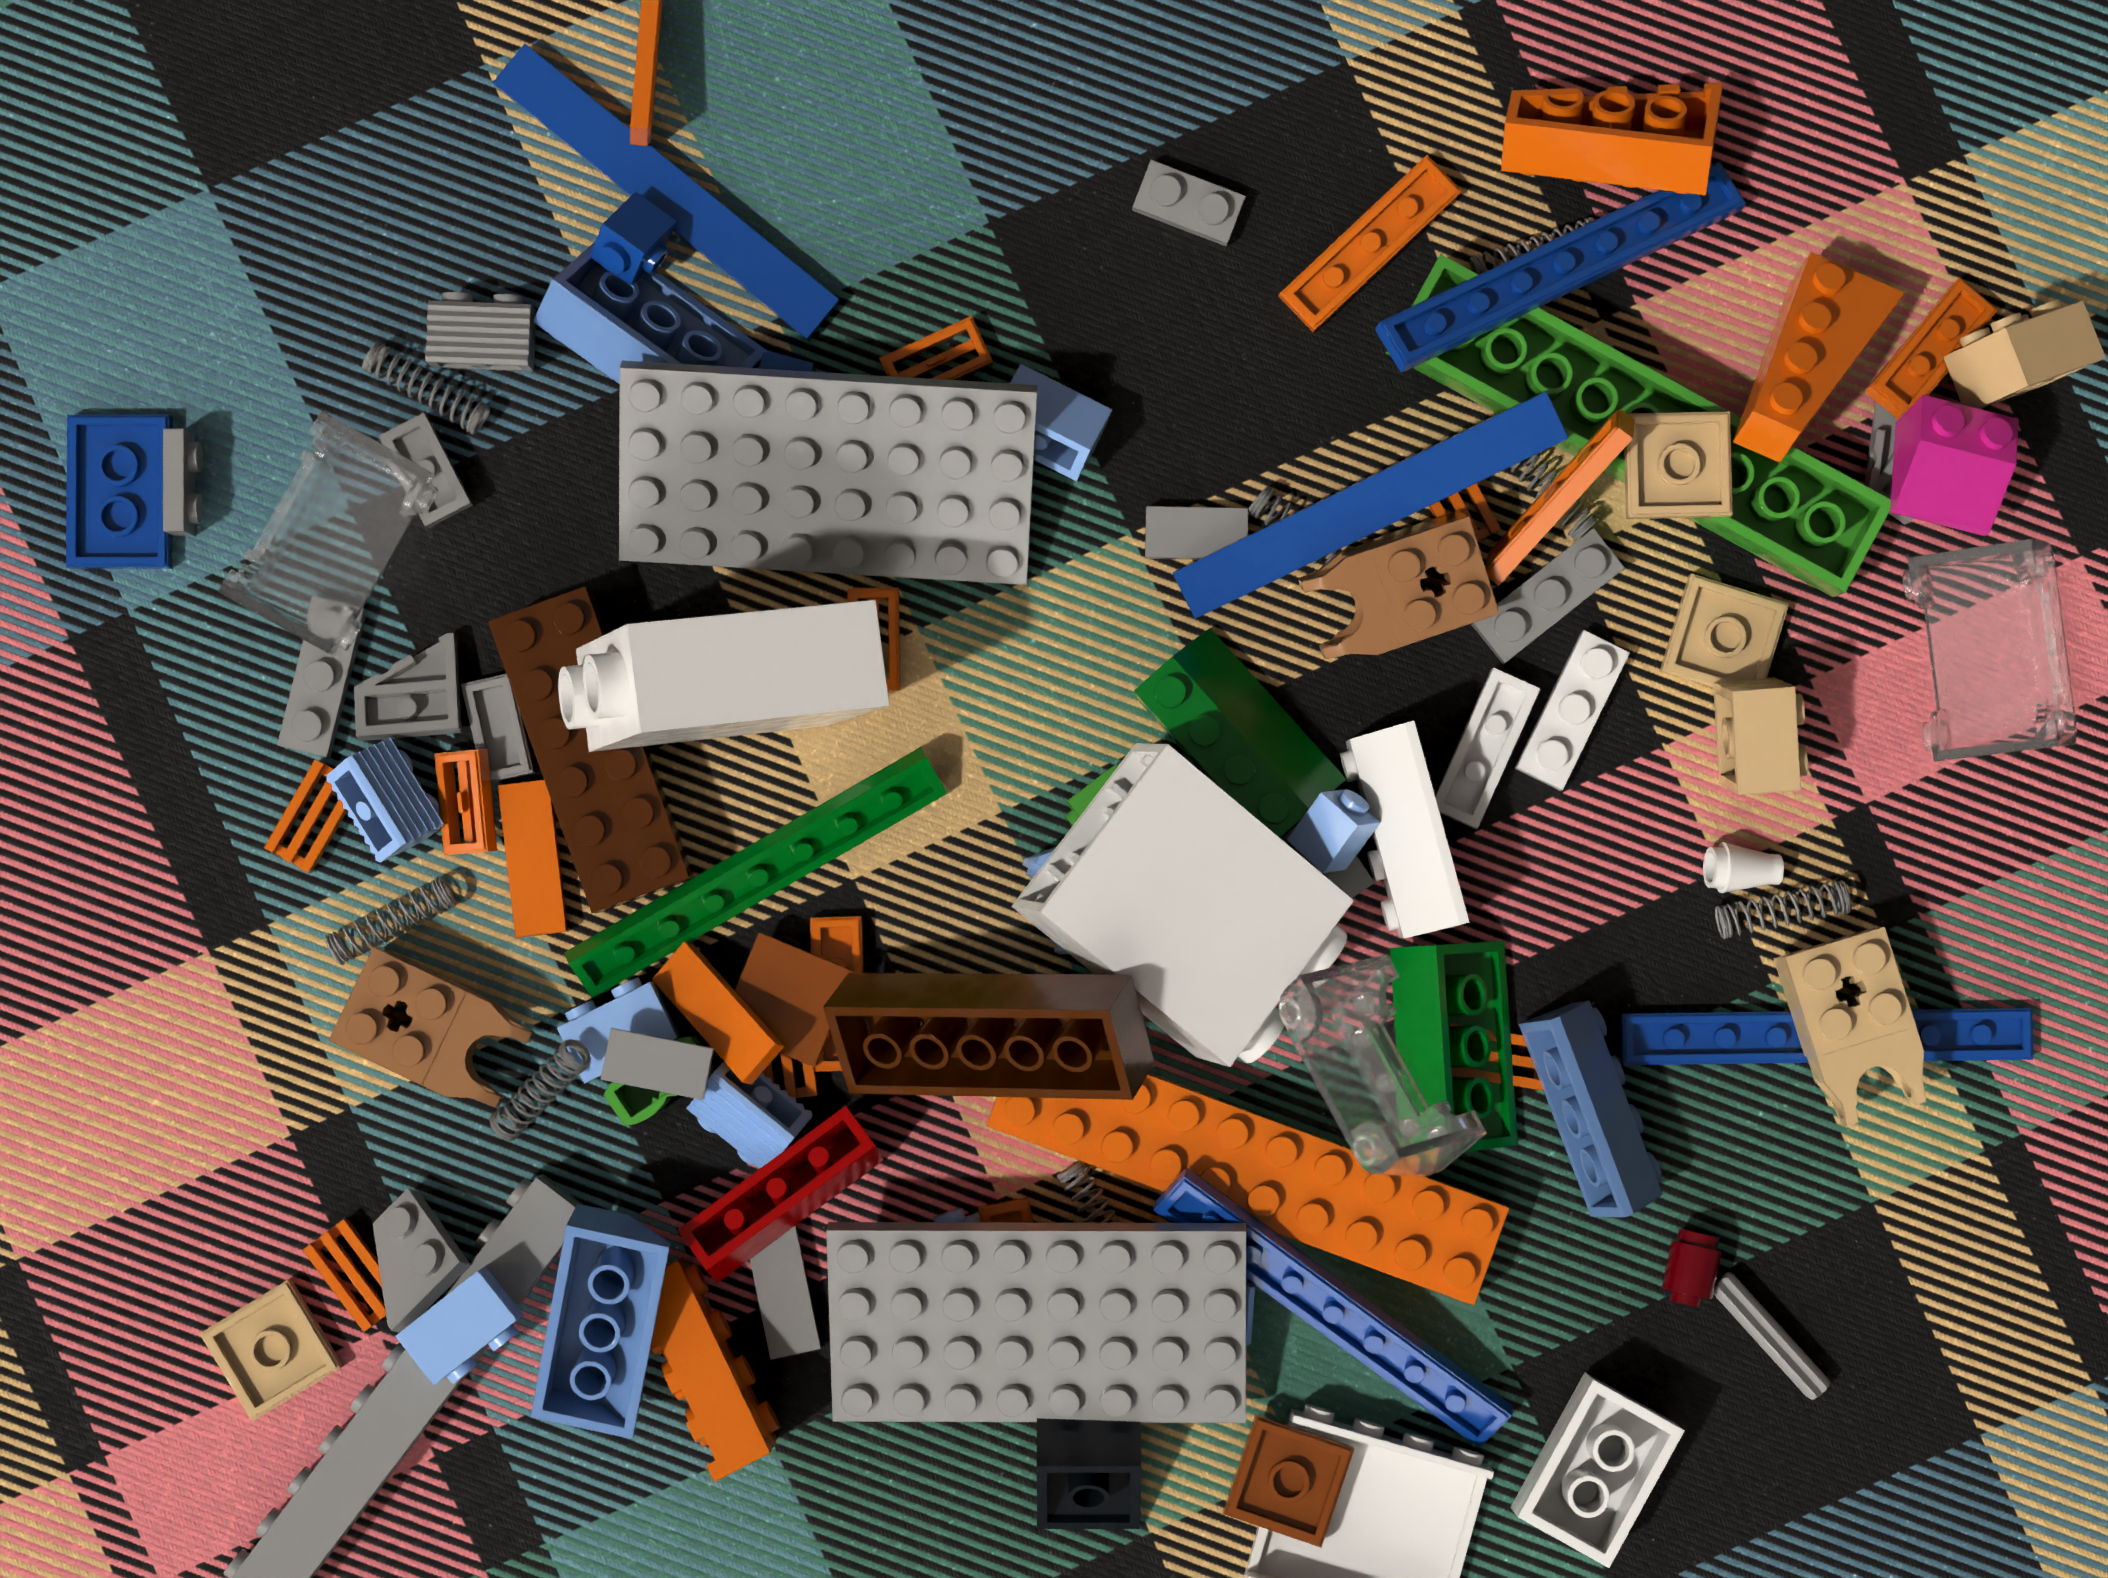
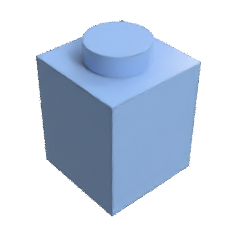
M1348 789L1321 792L1290 834L1287 841L1322 873L1346 870L1381 822L1368 812L1369 804L1357 793Z

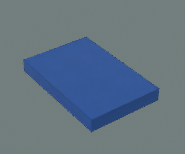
M67 415L66 568L172 569V535L163 532V429H173V417L171 415Z

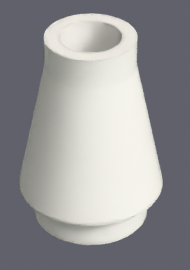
M1721 842L1718 847H1709L1706 850L1703 861L1705 884L1708 888H1717L1719 893L1763 885H1779L1784 874V863L1780 854H1768Z

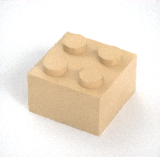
M2056 299L2029 311L2031 319H2029L2027 314L2021 315L2019 312L1991 323L1992 334L1989 327L1960 338L1962 348L1943 358L1961 404L1981 409L2040 388L2106 359L2084 301L2062 308L2060 300Z
M1774 677L1715 682L1713 684L1719 784L1737 795L1801 790L1800 777L1807 776L1808 773L1806 748L1804 745H1798L1797 725H1803L1805 721V706L1802 694L1795 693V686Z

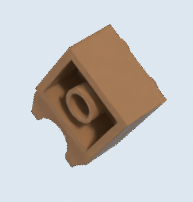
M1459 510L1341 551L1319 570L1298 579L1301 590H1304L1305 593L1320 589H1341L1350 592L1355 600L1356 611L1348 627L1338 632L1332 639L1319 645L1322 656L1325 659L1347 654L1379 655L1499 614L1470 517ZM1430 567L1440 573L1437 585L1431 589L1420 584L1421 579L1427 578L1425 570Z
M373 947L328 1041L445 1097L473 1098L497 1108L500 1106L504 1095L493 1090L476 1072L473 1064L475 1048L482 1039L489 1035L511 1037L527 1044V1042H531L535 1032L517 1023L497 1001L386 947ZM403 1002L408 1005L406 1014L412 1017V1022L410 1025L402 1024L398 1027L395 1024L396 1018L393 1016L394 1007H401Z

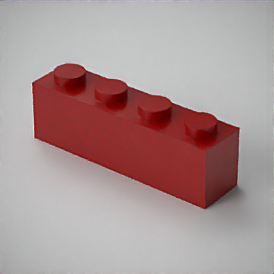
M844 1106L677 1231L716 1283H719L884 1159L849 1109Z

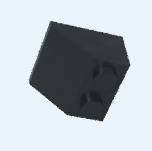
M1037 1418V1529H1140V1422Z

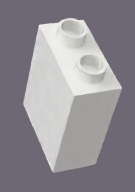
M876 600L626 624L577 648L578 665L563 666L560 669L558 679L559 703L564 723L569 730L586 728L589 752L822 727L889 706Z
M1135 743L1011 907L1093 974L1132 975L1142 1014L1196 1058L1231 1067L1237 1057L1241 1058L1245 1063L1254 1062L1277 1040L1285 1026L1286 1015L1275 1006L1300 974L1307 981L1314 980L1323 974L1340 955L1347 941V933L1336 924L1354 900L1169 744Z

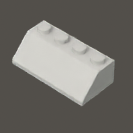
M1415 721L1347 740L1348 751L1340 753L1348 783L1357 782L1360 796L1370 806L1368 812L1381 822L1371 835L1375 850L1367 852L1375 882L1383 880L1388 900L1381 901V908L1388 931L1397 929L1399 938L1404 939L1469 923Z

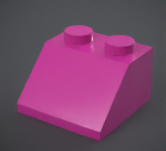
M1922 395L1895 424L1890 512L1986 536L1991 531L2017 464L2019 419Z

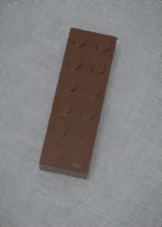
M584 586L488 621L591 913L604 912L694 878L648 746L589 752L586 728L569 730L564 723L558 693L560 669L563 666L578 665L576 649L607 634L593 592Z
M848 973L823 1006L849 1094L1133 1100L1154 1066L1132 975Z

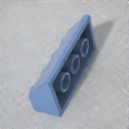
M594 243L552 279L533 320L536 325L617 383H619L622 360L758 368L763 351L766 350L657 271L652 275L645 271L631 286L589 257Z
M1590 1000L1573 1002L1519 1023L1590 1216L1627 1217L1663 1195L1658 1183L1662 1178L1660 1167L1655 1157L1646 1151L1640 1136V1133L1643 1132V1123L1637 1109L1632 1104H1628L1622 1085L1625 1084L1624 1072L1617 1058L1610 1056L1604 1037L1607 1035V1028L1599 1010L1595 1007L1592 1008Z
M577 1204L566 1225L531 1412L532 1418L629 1439L634 1437L671 1243L628 1214Z

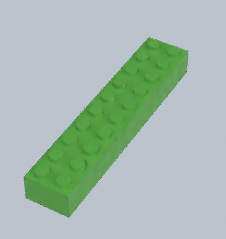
M1440 254L1412 306L1478 276V274ZM1541 308L1532 310L1413 367L1415 370L1496 414L1546 391L1569 438L1555 446L1573 456L1578 454L1616 410L1622 409L1627 414L1730 412ZM1730 412L1733 515L1730 517L1688 519L1831 597L1845 593L1890 512L1891 499L1794 446L1779 463L1733 443L1741 417ZM1623 449L1603 472L1625 484Z

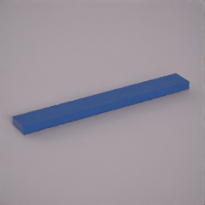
M524 44L493 81L495 87L629 196L637 192L674 218L677 223L673 232L807 341L811 339L839 305L840 300L652 146L649 144L648 146L630 145V128L528 45Z
M1720 162L1715 163L1710 168L1706 195L1678 194L1672 191L1658 190L1379 322L1375 331L1399 371L1403 373L1742 210L1746 202Z
M1545 391L1174 571L1173 575L1196 619L1569 438Z
M2032 1008L1911 1009L1924 1049V1061L2033 1060ZM1790 1011L1620 1013V1065L1809 1063L1807 1057H1804Z
M1187 1167L1155 1201L1153 1211L1170 1223H1246V1278L1477 1447L1480 1448L1512 1416L1513 1406Z

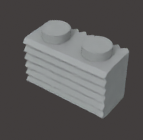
M444 292L442 293V301L428 300L425 359L432 368L534 372L536 324L533 320L537 311L531 304H524L523 296L495 294L493 295V303L473 302V295L469 293Z

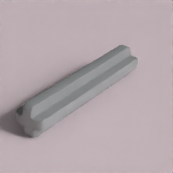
M1727 1272L1720 1276L1715 1284V1297L1806 1397L1814 1400L1821 1396L1830 1386V1380L1734 1274Z

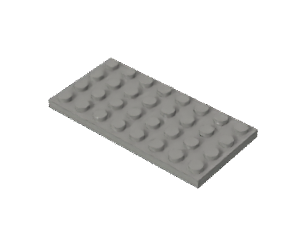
M622 360L619 378V561L1027 585L1038 385Z
M828 1222L826 1234L833 1422H1037V1418L1137 1421L1140 1423H1246V1223Z

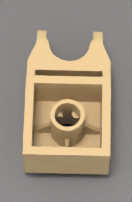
M1885 927L1867 929L1773 958L1804 1057L1808 1059L1815 1083L1832 1102L1842 1126L1859 1123L1856 1110L1859 1079L1866 1071L1876 1066L1885 1069L1891 1074L1895 1083L1902 1089L1909 1105L1927 1102L1922 1080L1924 1049ZM1843 978L1846 980V984H1851L1853 989V995L1850 996L1849 1004L1847 1000H1838L1836 997V991L1843 988Z

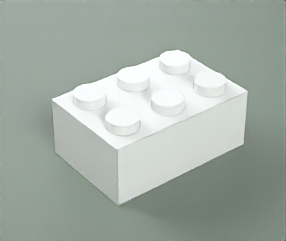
M1584 1372L1510 1508L1518 1518L1610 1568L1685 1430L1675 1422Z

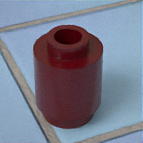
M1679 1229L1677 1240H1671L1661 1287L1671 1291L1669 1301L1700 1307L1702 1298L1713 1299L1722 1251L1717 1250L1719 1237Z

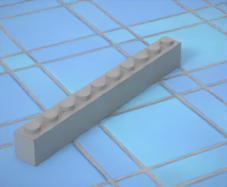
M544 1174L536 1177L533 1182L524 1178L506 1201L513 1207L502 1223L493 1219L483 1230L475 1242L482 1249L470 1263L471 1266L449 1287L450 1291L448 1294L475 1272L486 1266L517 1307H519L561 1252L566 1225L577 1204L582 1203ZM399 1342L381 1365V1368L388 1373L376 1388L369 1383L364 1387L349 1407V1409L356 1413L345 1429L339 1425L332 1429L318 1448L324 1454L313 1471L307 1466L300 1471L286 1490L293 1496L282 1512L274 1507L255 1531L261 1537L260 1541L251 1553L242 1549L223 1574L228 1578H313L467 1374L454 1384L445 1377L436 1385H433ZM488 1344L471 1356L476 1363L489 1347Z

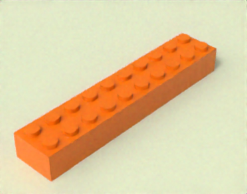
M1152 1074L1147 1075L1133 1100L996 1097L986 1125L987 1127L1161 1191H1165L1187 1167L1280 1235L1473 1306L1475 1305L1509 1211V1207L1500 1202Z

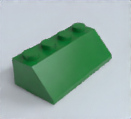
M1211 628L1173 655L1134 690V697L1201 772L1280 839L1301 821L1321 792L1334 791L1347 780Z
M1504 941L1390 948L1403 1154H1452L1518 1146ZM1486 1030H1490L1492 1032V1034L1496 1038V1041H1490V1037ZM1491 1051L1498 1052L1499 1063L1488 1061ZM1463 1067L1500 1073L1501 1084L1489 1082L1483 1077L1452 1076L1451 1068Z

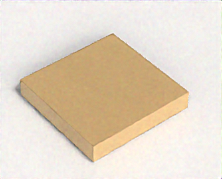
M1730 412L1628 414L1635 419L1633 439L1624 448L1626 519L1730 517L1733 515Z
M1690 574L1659 672L1710 688L1714 687L1713 684L1715 682L1767 678L1789 603Z
M291 1278L199 1333L252 1422L343 1367L342 1362Z

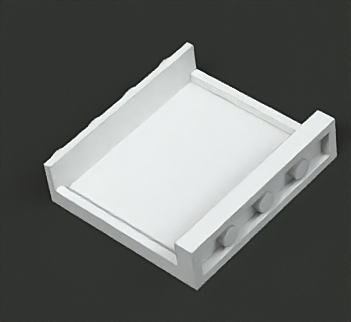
M1305 1404L1303 1412L1291 1408L1287 1421L1288 1425L1353 1446L1354 1452L1322 1547L1258 1526L1243 1578H1460L1487 1478L1492 1479L1494 1471L1488 1464L1482 1463L1484 1455L1454 1446L1452 1454L1432 1449L1434 1445L1433 1440L1408 1432L1404 1433L1403 1440L1383 1435L1384 1426L1364 1419L1355 1418L1353 1426L1333 1420L1335 1412L1315 1405Z

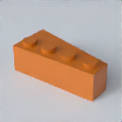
M1723 82L1704 83V91L1680 92L1679 84L1658 85L1657 93L1629 94L1627 86L1607 87V90L1592 96H1584L1579 88L1512 90L1505 120L1501 171L1520 173L1527 176L1539 175L1571 179L1577 182L1589 181L1622 185L1628 188L1639 187L1672 191L1678 194L1706 195Z
M1810 252L1789 285L1733 443L1780 463L1882 327L1905 292Z
M681 1257L666 1267L651 1350L655 1355L662 1352L666 1359V1362L661 1364V1368L671 1393L679 1401L686 1398L690 1408L685 1410L688 1420L686 1425L694 1442H699L702 1447L709 1446L715 1461L707 1464L706 1467L713 1482H716L769 1454L777 1441L774 1431L780 1429V1425L770 1404L767 1401L759 1404L750 1386L756 1383V1378L748 1361L743 1355L737 1358L734 1356L727 1342V1339L733 1335L724 1315L719 1309L712 1312L705 1300L703 1293L709 1291L702 1272L696 1263L688 1266L684 1257Z

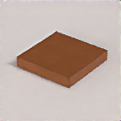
M759 932L735 991L785 1046L779 1053L816 1067L830 1034L823 1006L848 973H855V971Z
M1255 1413L1222 1511L1223 1514L1322 1547L1354 1452V1447Z

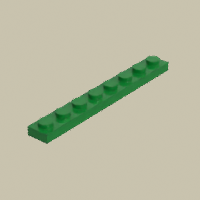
M920 747L564 952L567 962L590 996L594 998L674 952L683 942L689 943L948 793Z

